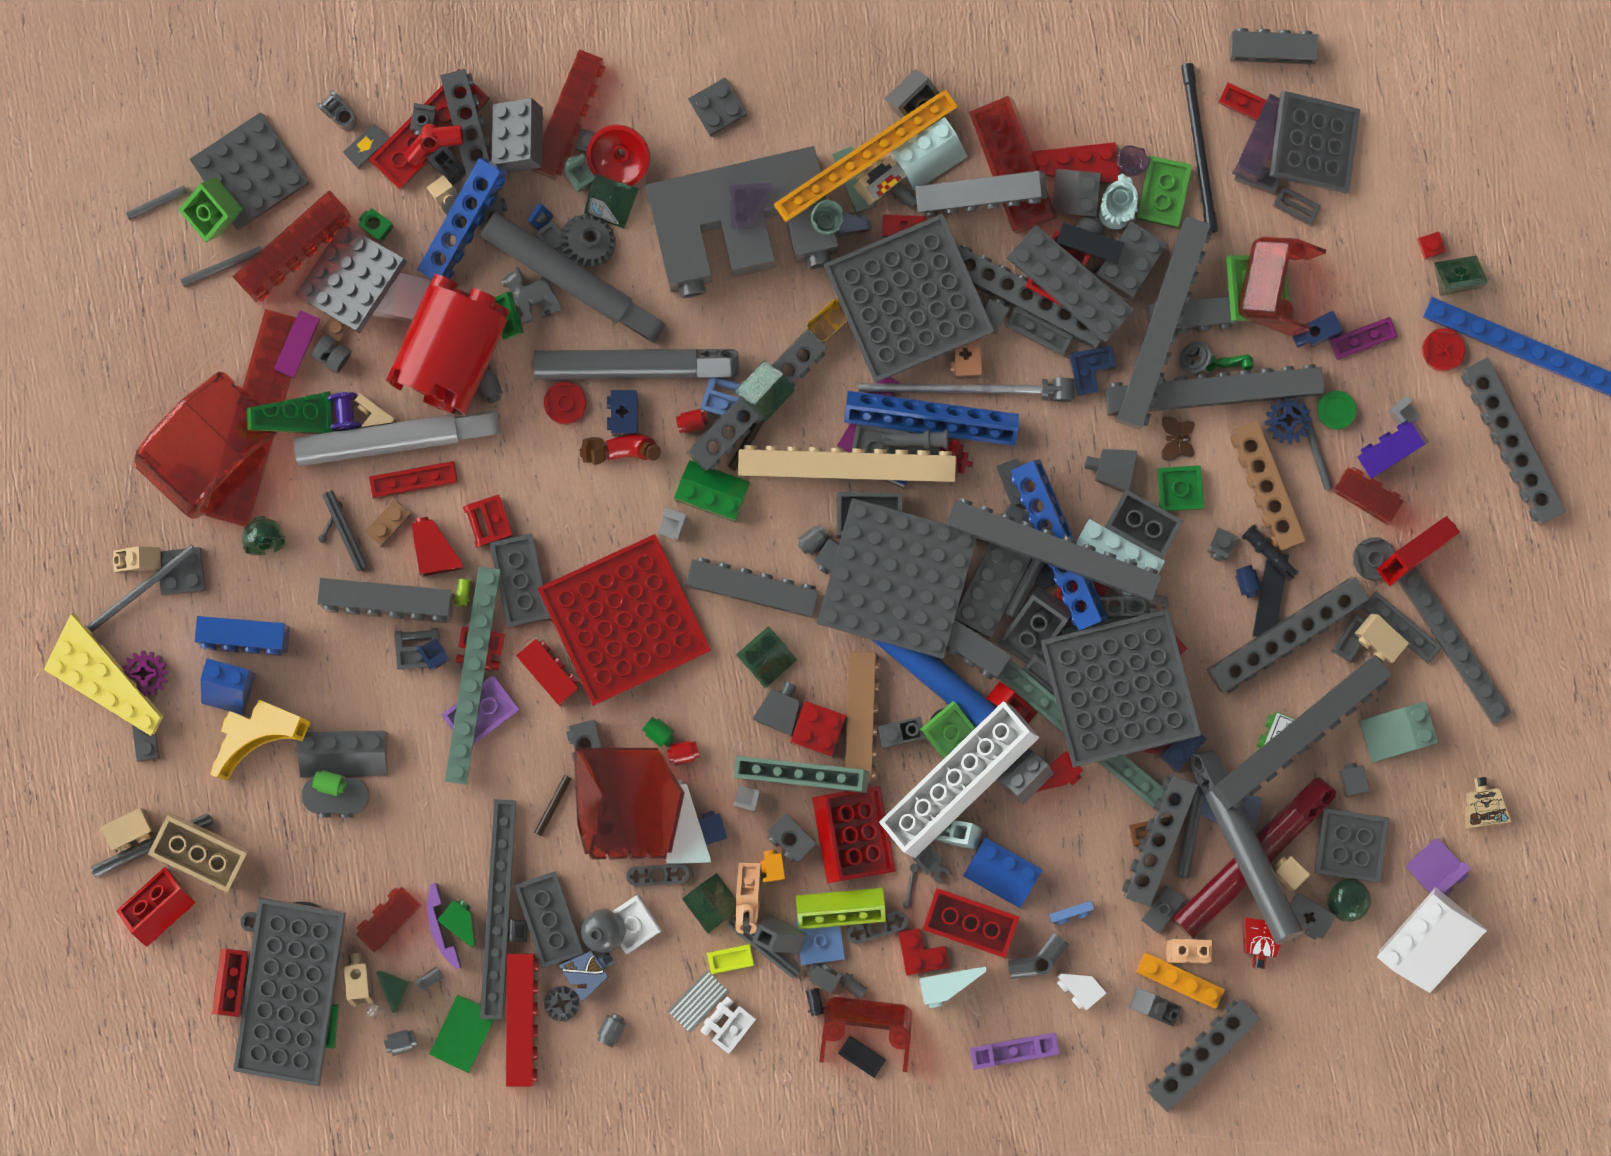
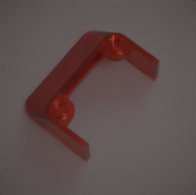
M1260 237L1254 240L1239 303L1240 315L1244 319L1288 336L1309 331L1310 326L1292 320L1293 306L1288 300L1281 298L1289 259L1294 261L1301 259L1310 260L1326 254V249L1295 238Z
M832 997L827 1001L819 1062L824 1063L826 1041L840 1040L845 1034L846 1025L889 1030L890 1044L896 1049L904 1050L902 1072H907L912 1029V1011L908 1006L843 997Z

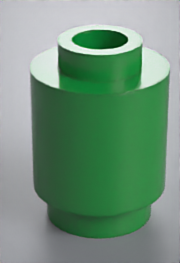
M653 716L642 729L646 733L645 736L661 748L664 745L668 747L675 738L672 735L674 730L659 718L656 720Z

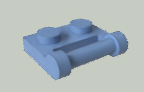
M710 377L700 409L722 416L739 398L713 390L714 386L718 385L744 394L751 387V384L746 383V385L721 377ZM740 411L738 414L741 422L745 411Z

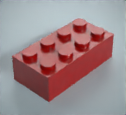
M935 888L922 930L1006 958L1019 916Z

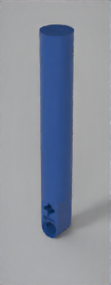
M872 640L948 705L954 701L975 728L997 708L939 658Z

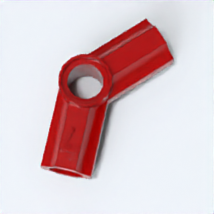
M426 124L421 129V134L405 151L404 157L410 164L414 166L420 165L438 147L464 144L462 126L438 127L434 124Z

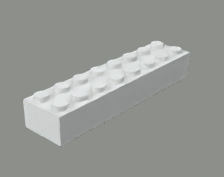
M1003 701L879 823L905 854L916 858L1040 737L1014 707Z

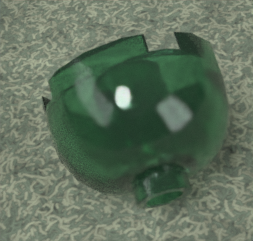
M265 516L255 517L243 529V550L245 549V553L250 555H265L264 550L274 548V552L281 550L286 545L283 528L273 519L266 518Z
M1343 879L1337 881L1329 890L1327 906L1329 911L1336 915L1335 918L1342 922H1355L1361 920L1368 913L1371 906V896L1363 883L1355 879Z

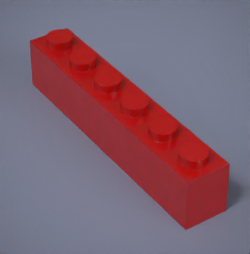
M507 954L506 1087H533L534 1082H538V1069H534V1060H538V1047H534V1038H538V1024H534V1016H538V1002H534V994H538L539 989L538 980H535V972L539 970V959L535 958V954Z

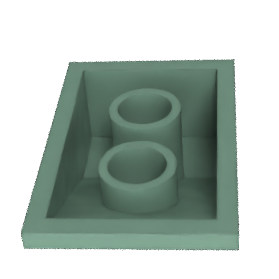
M1425 701L1359 721L1372 763L1438 743Z

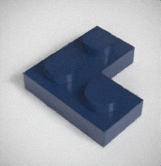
M1112 346L1069 354L1077 396L1098 393L1095 371L1116 368Z

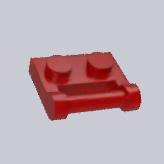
M499 494L463 506L464 513L468 515L476 539L474 541L476 548L513 536ZM480 508L490 534L487 537L483 536L475 510Z

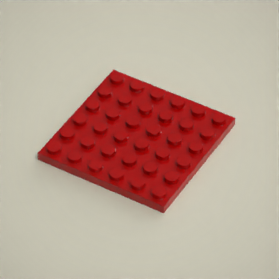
M656 534L537 588L592 706L711 652Z

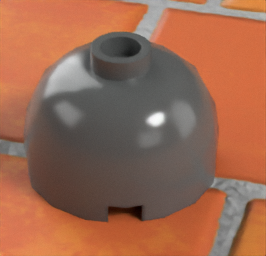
M598 909L589 914L582 923V940L586 947L593 952L606 953L615 950L622 944L626 934L625 923L621 916L609 911L610 909Z

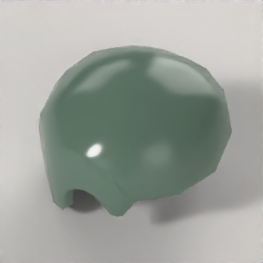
M826 199L819 202L811 212L813 228L818 233L825 235L837 232L844 221L843 208L834 200Z

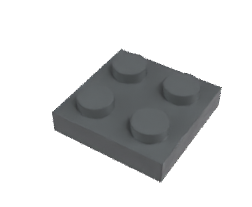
M726 78L688 98L709 136L747 116Z
M195 547L197 551L159 580L162 596L205 590L201 547ZM185 549L161 551V568Z

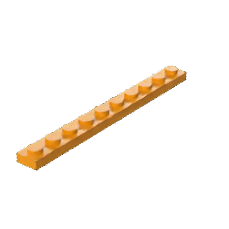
M943 90L774 204L775 208L784 221L788 222L955 110L958 106L947 90Z

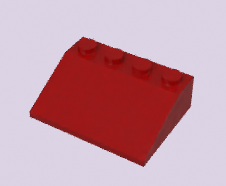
M881 786L867 788V793L843 791L812 797L827 884L896 872L890 836L879 823L886 816Z

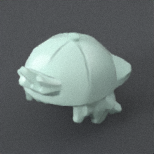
M1124 174L1118 175V181L1110 184L1103 194L1098 218L1102 225L1109 229L1120 230L1130 220L1135 219V212L1138 211V193L1130 177L1127 178Z

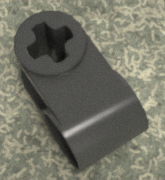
M333 90L330 91V95L322 103L317 104L318 108L341 129L349 131L356 126L357 119L353 111ZM344 115H350L351 118L348 122H341V118Z

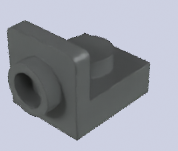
M1218 528L1207 551L1211 554L1210 557L1219 562H1222L1223 559L1227 561L1230 558L1238 536Z

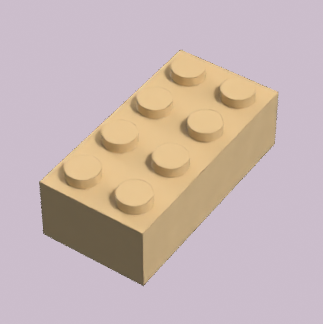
M169 812L148 855L228 893L248 849Z

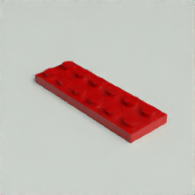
M474 83V86H471L472 95L477 94L480 105L476 107L478 112L490 98ZM442 85L424 105L436 107L435 125L438 127L453 126ZM459 88L455 92V97L463 99L467 91L464 88ZM464 109L460 117L468 120L472 116V111ZM412 116L369 159L399 190L428 163L426 158L420 165L414 166L404 157L405 151L417 138L410 130ZM421 117L418 122L425 123L426 118Z

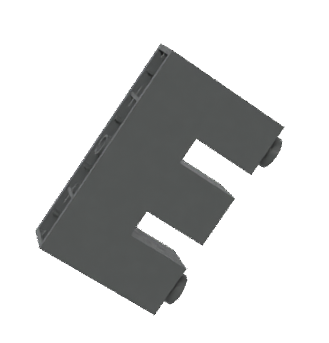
M814 146L646 184L670 292L679 290L681 298H692L706 293L704 284L711 283L712 277L702 232L722 228L733 277L775 268V259L765 218L780 215L774 204L820 173ZM826 196L786 222L795 262L805 261L807 269L824 267V263L831 261L830 255L838 253L835 233L830 235L820 234L813 228L811 223L813 208L819 202L826 200Z

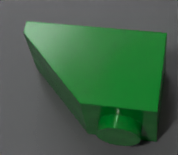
M462 899L459 902L453 900L437 921L473 948L476 945L473 913L469 911L471 907Z

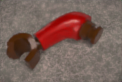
M644 434L619 436L606 440L605 443L603 438L590 437L583 439L582 447L580 448V457H582L583 463L592 462L593 465L606 461V457L607 460L635 457L642 460L650 459L655 461L661 455V449L656 445L655 440Z

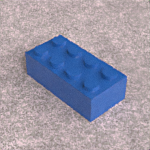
M197 616L194 642L199 644L200 648L204 650L216 651L217 647H222V650L227 652H238V649H244L245 652L250 654H260L261 650L268 653V655L281 656L282 652H288L290 627L285 623Z

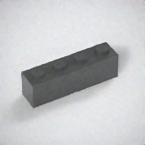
M1237 28L1230 35L1229 61L1315 64L1318 60V34H1313L1312 31H1300L1299 34L1291 33L1290 30H1279L1278 33H1274L1268 29H1258L1257 32H1249V29Z
M1229 297L1190 300L1188 305H1183L1182 312H1185L1181 325L1177 324L1175 331L1178 334L1189 333L1190 329H1198V332L1210 331L1211 327H1219V330L1231 329L1232 325H1235L1237 321H1231ZM1149 304L1147 307L1148 324L1155 304Z

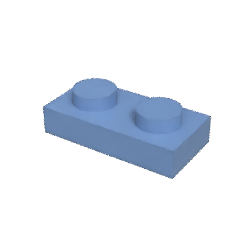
M1088 901L1048 915L1051 923L1056 922L1058 926L1070 922L1068 917L1077 915L1079 919L1089 916V911L1093 910L1094 907L1092 901Z

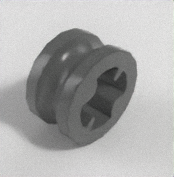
M248 912L242 916L241 926L244 930L254 932L255 927L246 926V922H248L246 919L248 917L256 918L257 913Z

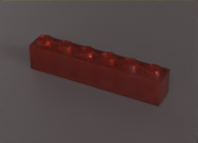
M579 49L542 138V168L531 169L533 172L556 180L558 175L562 176L565 168L564 159L566 156H570L574 146L571 142L574 136L578 137L582 125L579 123L582 116L586 117L590 105H588L590 97L594 98L598 86L595 84L598 77L602 78L606 66H604L603 58Z

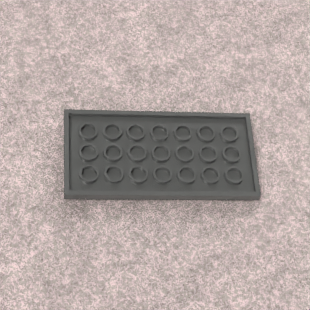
M259 898L233 1071L313 1086L320 1085L346 912Z

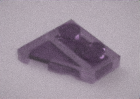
M772 183L730 184L731 228L754 227L772 189Z

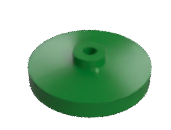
M1331 391L1320 399L1317 405V415L1320 422L1327 428L1340 430L1353 422L1356 416V405L1352 397L1347 393Z

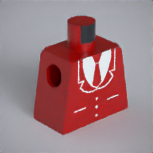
M1243 917L1244 953L1253 954V968L1265 969L1266 957H1277L1281 944L1275 943L1265 920Z

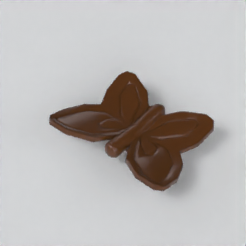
M1164 417L1162 419V426L1166 433L1172 436H1166V440L1171 442L1167 443L1163 448L1162 459L1171 460L1179 454L1187 457L1194 456L1192 445L1187 442L1191 440L1188 435L1194 429V422L1185 421L1179 423L1177 419Z

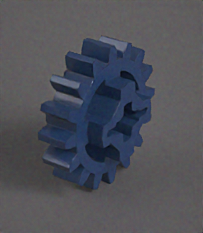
M1286 397L1285 403L1278 399L1277 407L1275 405L1270 406L1273 412L1266 413L1270 420H1266L1265 424L1271 426L1267 429V432H1274L1272 439L1274 440L1279 437L1281 444L1284 440H1288V444L1291 445L1292 439L1299 443V436L1301 435L1306 438L1305 430H1311V426L1307 424L1312 421L1311 417H1307L1310 409H1303L1305 406L1304 402L1298 405L1297 398L1290 402L1289 398ZM1284 408V413L1280 417H1275L1276 413ZM1292 408L1297 409L1301 415H1296ZM1286 416H1290V419L1294 420L1291 426H1287V423L1283 422V420H1286ZM1297 425H1303L1297 433L1293 434V429ZM1276 427H1281L1285 430V434L1280 433Z

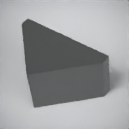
M446 146L438 147L436 151L431 152L426 157L429 164L441 176L444 175L452 186L466 173L465 167Z

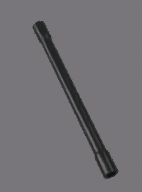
M1187 63L1181 65L1187 96L1204 211L1203 218L1205 223L1211 224L1209 231L1215 233L1218 232L1216 212L1214 211L1199 111L1194 64Z

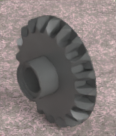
M593 214L575 216L566 223L561 232L560 243L564 254L585 268H595L605 264L612 257L616 247V237L614 236L613 229L610 228L608 222L603 221L600 217H595ZM585 236L592 237L594 242L587 241Z

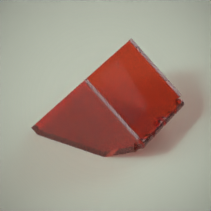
M575 748L574 770L577 826L584 854H589L591 860L606 859L605 854H608L609 859H627L628 855L630 859H647V853H649L650 859H666L667 853H672L685 792L658 748Z

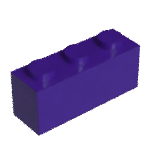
M1408 420L1396 426L1398 431L1392 435L1390 432H1387L1378 438L1380 442L1375 446L1370 443L1361 449L1362 454L1357 456L1370 478L1376 477L1429 443L1415 420L1410 423Z

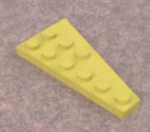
M72 613L44 670L150 736L154 735L163 718L161 712L147 696H144L138 690L137 684L126 676L123 672L124 669L106 648L95 640L92 636L93 633L82 625L79 621L80 618L75 613Z

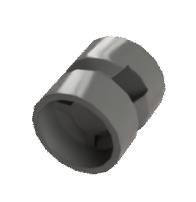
M325 334L315 346L311 357L321 364L325 362L326 367L337 374L349 360L352 351L342 344L337 345V341L334 338Z

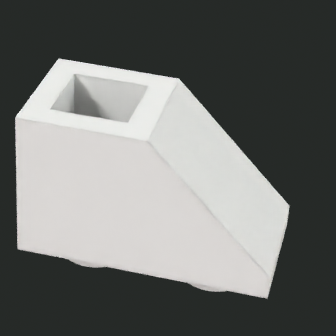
M1057 975L1059 979L1057 984L1065 993L1069 991L1073 995L1071 1000L1079 1010L1082 1007L1084 1010L1089 1009L1106 994L1092 976Z

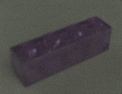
M1272 94L1268 96L1232 174L1256 184L1259 178L1263 180L1268 170L1265 164L1267 160L1272 161L1280 98Z

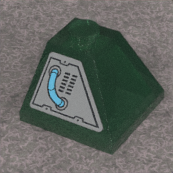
M597 173L588 194L584 214L589 216L593 214L597 219L601 218L602 221L624 229L639 188Z

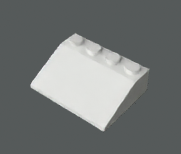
M1435 887L1381 947L1377 958L1397 974L1431 993L1487 929Z

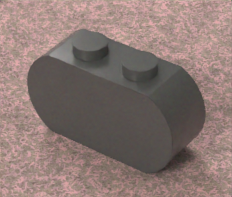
M314 777L308 780L302 789L304 806L310 812L318 813L320 818H331V814H339V818H353V814H359L367 807L370 797L366 784L358 778H344L347 781L346 789L338 797L317 792V789L312 787Z

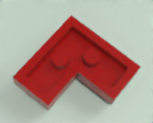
M920 928L898 932L906 976L949 968L946 947L941 946L924 950Z

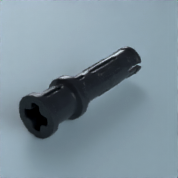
M1256 524L1252 525L1241 538L1247 540L1255 548L1254 551L1256 553H1262L1290 582L1299 571L1270 544L1271 539L1265 537L1257 529L1258 526Z

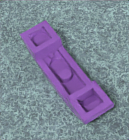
M433 883L429 889L427 903L431 933L445 959L454 968H461L456 946L447 948L440 922L437 921L438 915L435 907L443 905L438 884Z
M1056 1033L972 1047L970 1048L973 1070L1059 1055Z

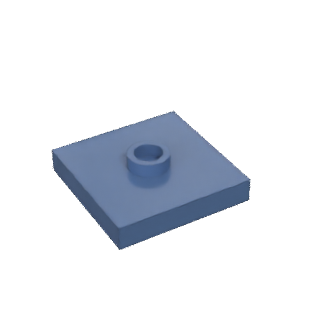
M840 926L799 929L807 934L800 952L801 965L845 959Z

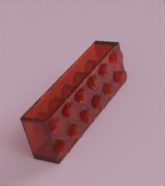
M1006 96L969 112L992 177L1040 171L1013 98ZM1048 191L1047 198L1041 199V203L1028 204V201H1021L1019 206L1008 207L1007 203L1003 204L1012 231L1017 234L1032 229L1035 225L1039 226L1057 219Z
M330 190L327 191L232 277L255 303L258 300L263 301L269 296V291L274 286L278 287L286 280L285 276L287 274L297 271L302 266L301 262L306 257L311 258L318 251L317 248L322 243L326 244L334 237L333 233L339 228L342 229L350 223V213Z

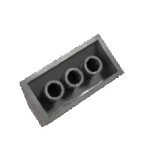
M306 732L302 742L297 740L300 777H314L317 771L322 772L323 770L343 776H388L387 732Z

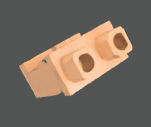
M1167 940L1166 962L1209 964V962H1212V940Z

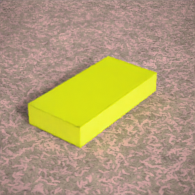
M750 944L707 953L711 974L754 966Z

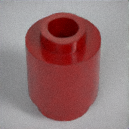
M701 409L680 413L681 416L676 417L679 433L685 432V434L705 430V425L708 424L706 412L701 413Z
M688 740L670 745L671 749L667 750L670 763L674 762L675 766L694 762L695 759L700 758L696 741L691 742Z

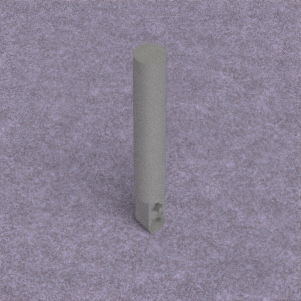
M497 411L468 414L466 416L449 414L295 437L293 441L298 467L459 443L461 439L500 433Z

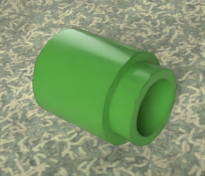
M324 770L322 772L317 771L312 787L317 789V792L338 797L340 793H344L347 781L344 780L343 775Z

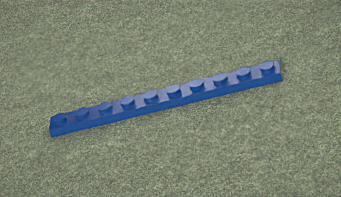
M1434 297L1430 298L1422 318L1611 397L1610 371Z

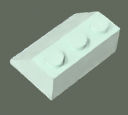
M945 117L891 152V158L905 173V179L914 192L915 186L927 185L968 157L957 134Z

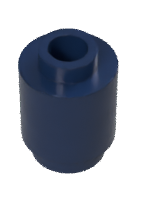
M1252 565L1235 570L1237 574L1235 578L1241 595H1246L1247 598L1259 595L1258 590H1261L1262 587L1256 569L1253 570Z

